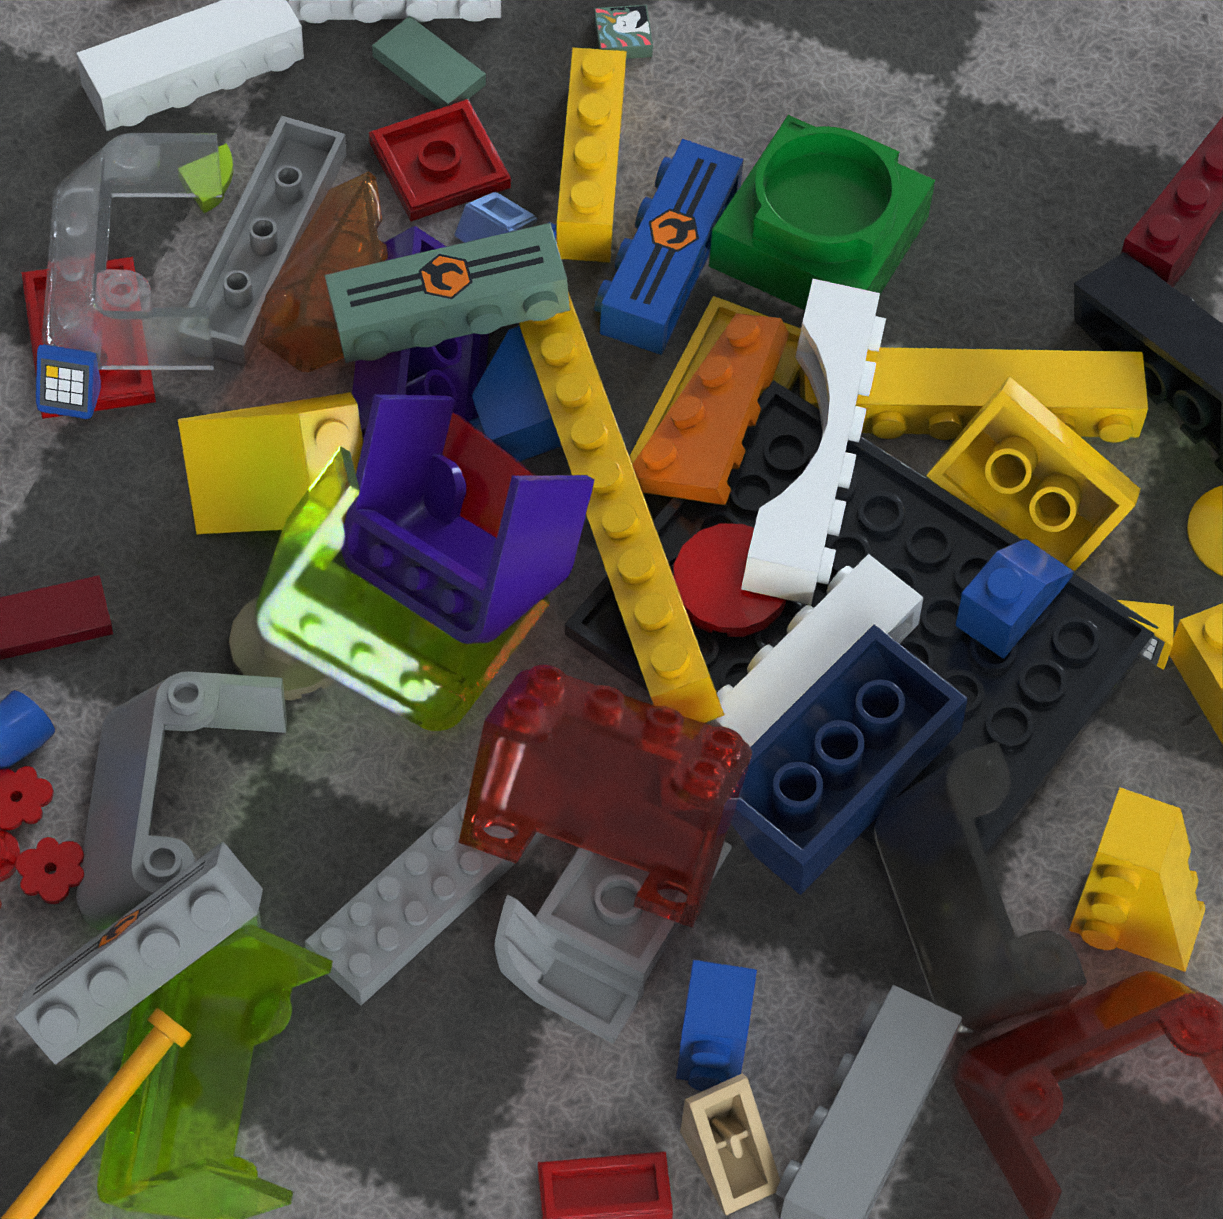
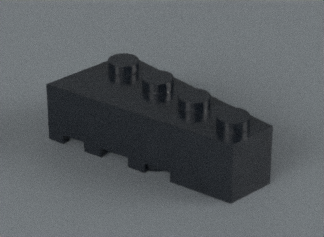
M1123 252L1074 283V321L1103 351L1143 352L1147 396L1156 405L1165 400L1171 405L1184 422L1180 430L1195 445L1204 439L1220 456L1215 460L1214 465L1223 473V322H1220L1199 307L1190 296L1180 293L1162 280L1153 269L1143 266L1130 255Z

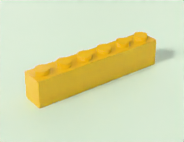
M880 347L879 352L867 350L865 361L876 363L869 397L858 395L855 405L867 408L861 433H873L882 439H894L903 434H930L933 438L939 440L954 439L958 437L971 419L1009 376L1080 437H1100L1103 441L1111 443L1122 442L1130 437L1139 438L1148 411L1143 352ZM801 367L799 375L800 397L819 409V404L809 378Z

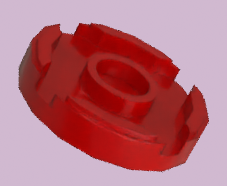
M718 524L700 530L683 544L674 562L673 576L688 617L697 628L712 633V630L728 633L727 637H744L764 630L781 615L787 601L786 599L741 590L754 532L753 527L745 524Z

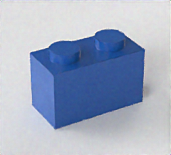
M693 960L676 1079L687 1080L692 1088L704 1091L741 1074L757 969Z

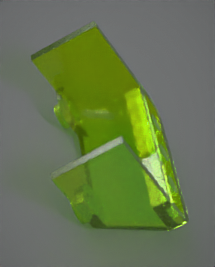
M339 446L284 524L256 603L255 612L259 631L271 644L419 727L429 731L447 730L457 725L544 613L550 605L548 596L543 598L492 642L463 644L379 590L373 584L334 563L332 560L340 551L345 539V530L341 518L360 493L350 451Z
M249 924L237 929L132 1008L120 1068L154 1027L147 1019L157 1007L191 1033L192 1037L183 1048L174 1042L108 1125L97 1180V1194L102 1202L124 1211L187 1219H246L291 1204L293 1191L258 1178L257 1168L253 1162L241 1157H234L254 1046L268 1041L285 1029L292 1014V1003L290 1001L292 988L331 973L332 960Z

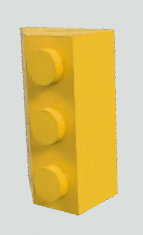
M1010 376L971 419L926 475L939 487L1020 539L1029 540L1074 572L1136 506L1141 488Z

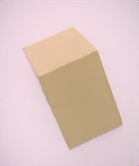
M742 1073L685 1099L680 1132L725 1215L731 1214L776 1193L780 1178L748 1078Z

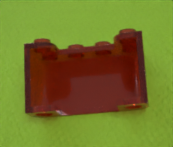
M536 665L531 669L523 670L514 678L484 720L458 843L517 863L535 834L539 832L649 872L635 897L633 906L692 928L704 907L751 761L752 750L749 744L742 739L741 735L730 728L707 725L682 716L673 708L654 706L625 696L616 688L606 685H594L571 677L554 666ZM489 826H499L510 830L515 836L501 839L487 834L483 829ZM662 889L677 890L685 894L687 900L685 902L669 901L663 898L657 891Z

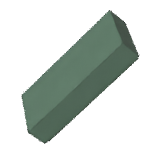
M411 16L407 17L372 45V54L376 60L439 108L469 99L486 86V73Z

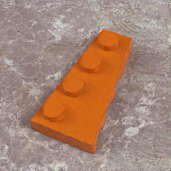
M739 313L734 315L632 464L643 493L726 505L731 491L727 483L731 469H739L746 451L742 445L743 437L748 426L756 425L761 411L757 401L762 389L771 385L789 337V332L782 318Z

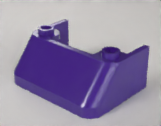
M374 395L342 533L341 549L344 561L352 572L463 644L492 642L570 575L575 562L595 479L588 475L512 476L496 538L460 516L462 504L466 496V481L458 465L442 455L455 399L450 396Z

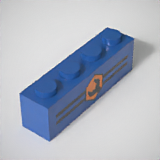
M685 139L681 140L673 158L664 157L655 180V188L658 189L653 199L645 197L639 207L635 221V228L638 230L633 240L624 238L615 261L617 272L612 281L605 279L602 282L597 293L594 311L601 313L600 334L660 355L663 354L710 255L712 229L741 186L744 159Z

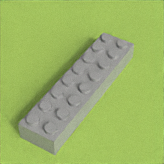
M285 116L280 117L178 324L181 347L246 366L346 157L345 134Z
M524 743L305 941L306 955L362 1006L574 810L569 797L578 789Z

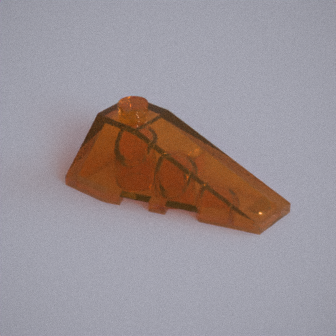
M368 171L328 191L265 296L261 308L262 317L257 341L301 372H311L344 358L331 310L325 275L383 262L388 258L387 246L378 238L377 229L383 219L377 179L372 173Z

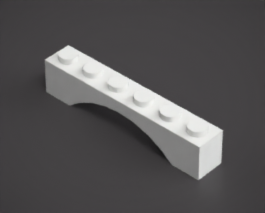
M817 279L812 280L795 358L809 378L819 404L822 426L821 443L804 472L782 494L759 508L741 590L811 605L816 582L827 585L829 583L836 550L824 546L827 534L839 536L846 506L845 501L836 500L835 496L837 487L849 489L856 460V454L845 451L848 440L859 442L867 408L855 405L858 395L869 397L876 363L865 361L867 350L879 352L886 318L875 316L880 293Z

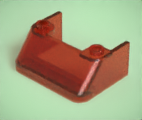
M1143 971L983 1042L964 1053L955 1073L956 1090L1029 1219H1051L1062 1194L1061 1188L1032 1139L1051 1129L1060 1117L1063 1109V1094L1058 1083L1165 1034L1170 1043L1183 1054L1200 1057L1223 1095V1005L1218 1000L1163 973Z

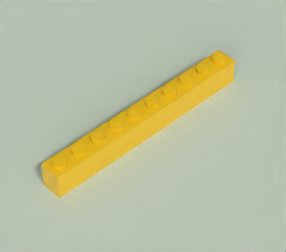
M568 291L570 311L558 313L543 321L528 320L520 322L519 326L572 475H588L595 479L586 516L650 697L668 737L722 717L725 714Z

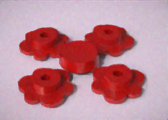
M21 767L16 773L10 769H1L0 882L10 878L17 870L19 875L23 877L20 887L24 894L28 896L39 894L46 903H60L67 898L70 887L79 886L84 878V870L80 866L84 859L82 847L74 841H65L58 844L56 839L46 837L38 842L36 849H27L20 853L18 841L7 831L18 828L22 822L26 824L39 822L43 816L41 807L48 805L52 801L54 790L49 781L38 778L37 772L33 767Z

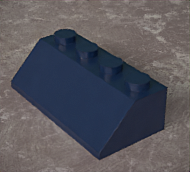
M874 624L710 786L709 793L754 857L801 895L962 731L968 698Z

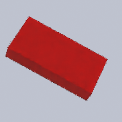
M666 1151L538 1162L537 1164L542 1219H672L673 1217Z

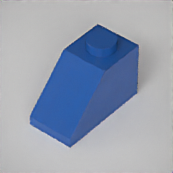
M520 326L508 330L472 394L479 417L469 420V423L521 462L562 445Z
M1027 539L1005 547L994 554L962 592L955 626L1004 659L1073 577L1074 571Z

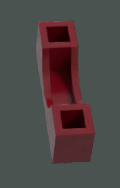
M1223 117L1125 237L1121 253L1125 252L1143 266L1150 267L1162 280L1172 287L1175 286L1190 267L1206 234L1223 210Z

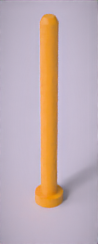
M157 1007L147 1019V1021L154 1025L152 1030L0 1219H34L174 1042L183 1048L192 1037V1034Z

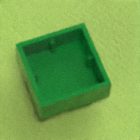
M787 115L713 227L709 267L803 310L806 309L813 279L872 291L881 295L928 219L935 179L899 164V151L866 136L843 128L815 127Z

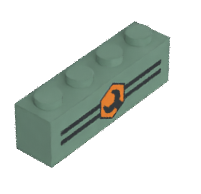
M551 223L325 275L331 310L345 363L357 360H376L387 353L417 346L432 347L447 339L472 333L487 334L496 331L502 326L528 320L543 321L558 313L570 311L567 276Z

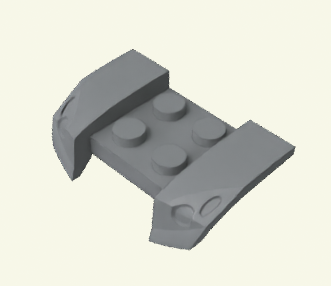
M603 773L569 797L574 807L577 828L587 834L582 844L535 917L517 899L509 895L506 896L494 947L501 973L534 1002L614 1044L644 994V983L698 894L704 895L732 846L658 807L627 788L618 780Z

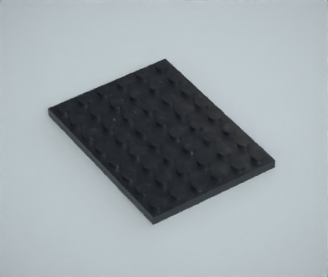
M773 380L771 382V385L766 388L757 400L761 411L756 425L748 426L743 437L742 445L746 451L739 469H731L727 483L731 491L726 505L673 497L653 520L672 573L674 571V562L683 544L697 532L718 524H745L754 528L759 508L782 494L804 472L821 443L822 426L818 408ZM860 436L859 442L848 440L845 452L856 454L849 489L837 487L835 496L836 500L846 502L839 536L827 534L824 546L836 550L829 583L827 585L816 582L811 606L815 608L828 595L826 593L827 588L841 569L846 566L854 569L868 554L923 597L919 624L900 645L968 698L962 731L859 836L955 901L1150 646L1154 633L1133 619L1156 629L1159 627L1073 573V577L1004 659L955 626L961 595L965 588L997 551L1022 539ZM606 575L565 623V635L648 691L608 575ZM787 600L781 615L764 630L744 637H727L728 633H720L712 630V633L697 628L691 622L716 692L728 684L734 688L748 674L747 668L753 657L768 644L775 647L788 634L787 628L795 615L808 604ZM707 722L698 725L707 732Z

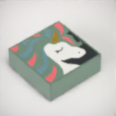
M647 5L594 8V24L598 49L627 51L626 59L652 57L653 43Z

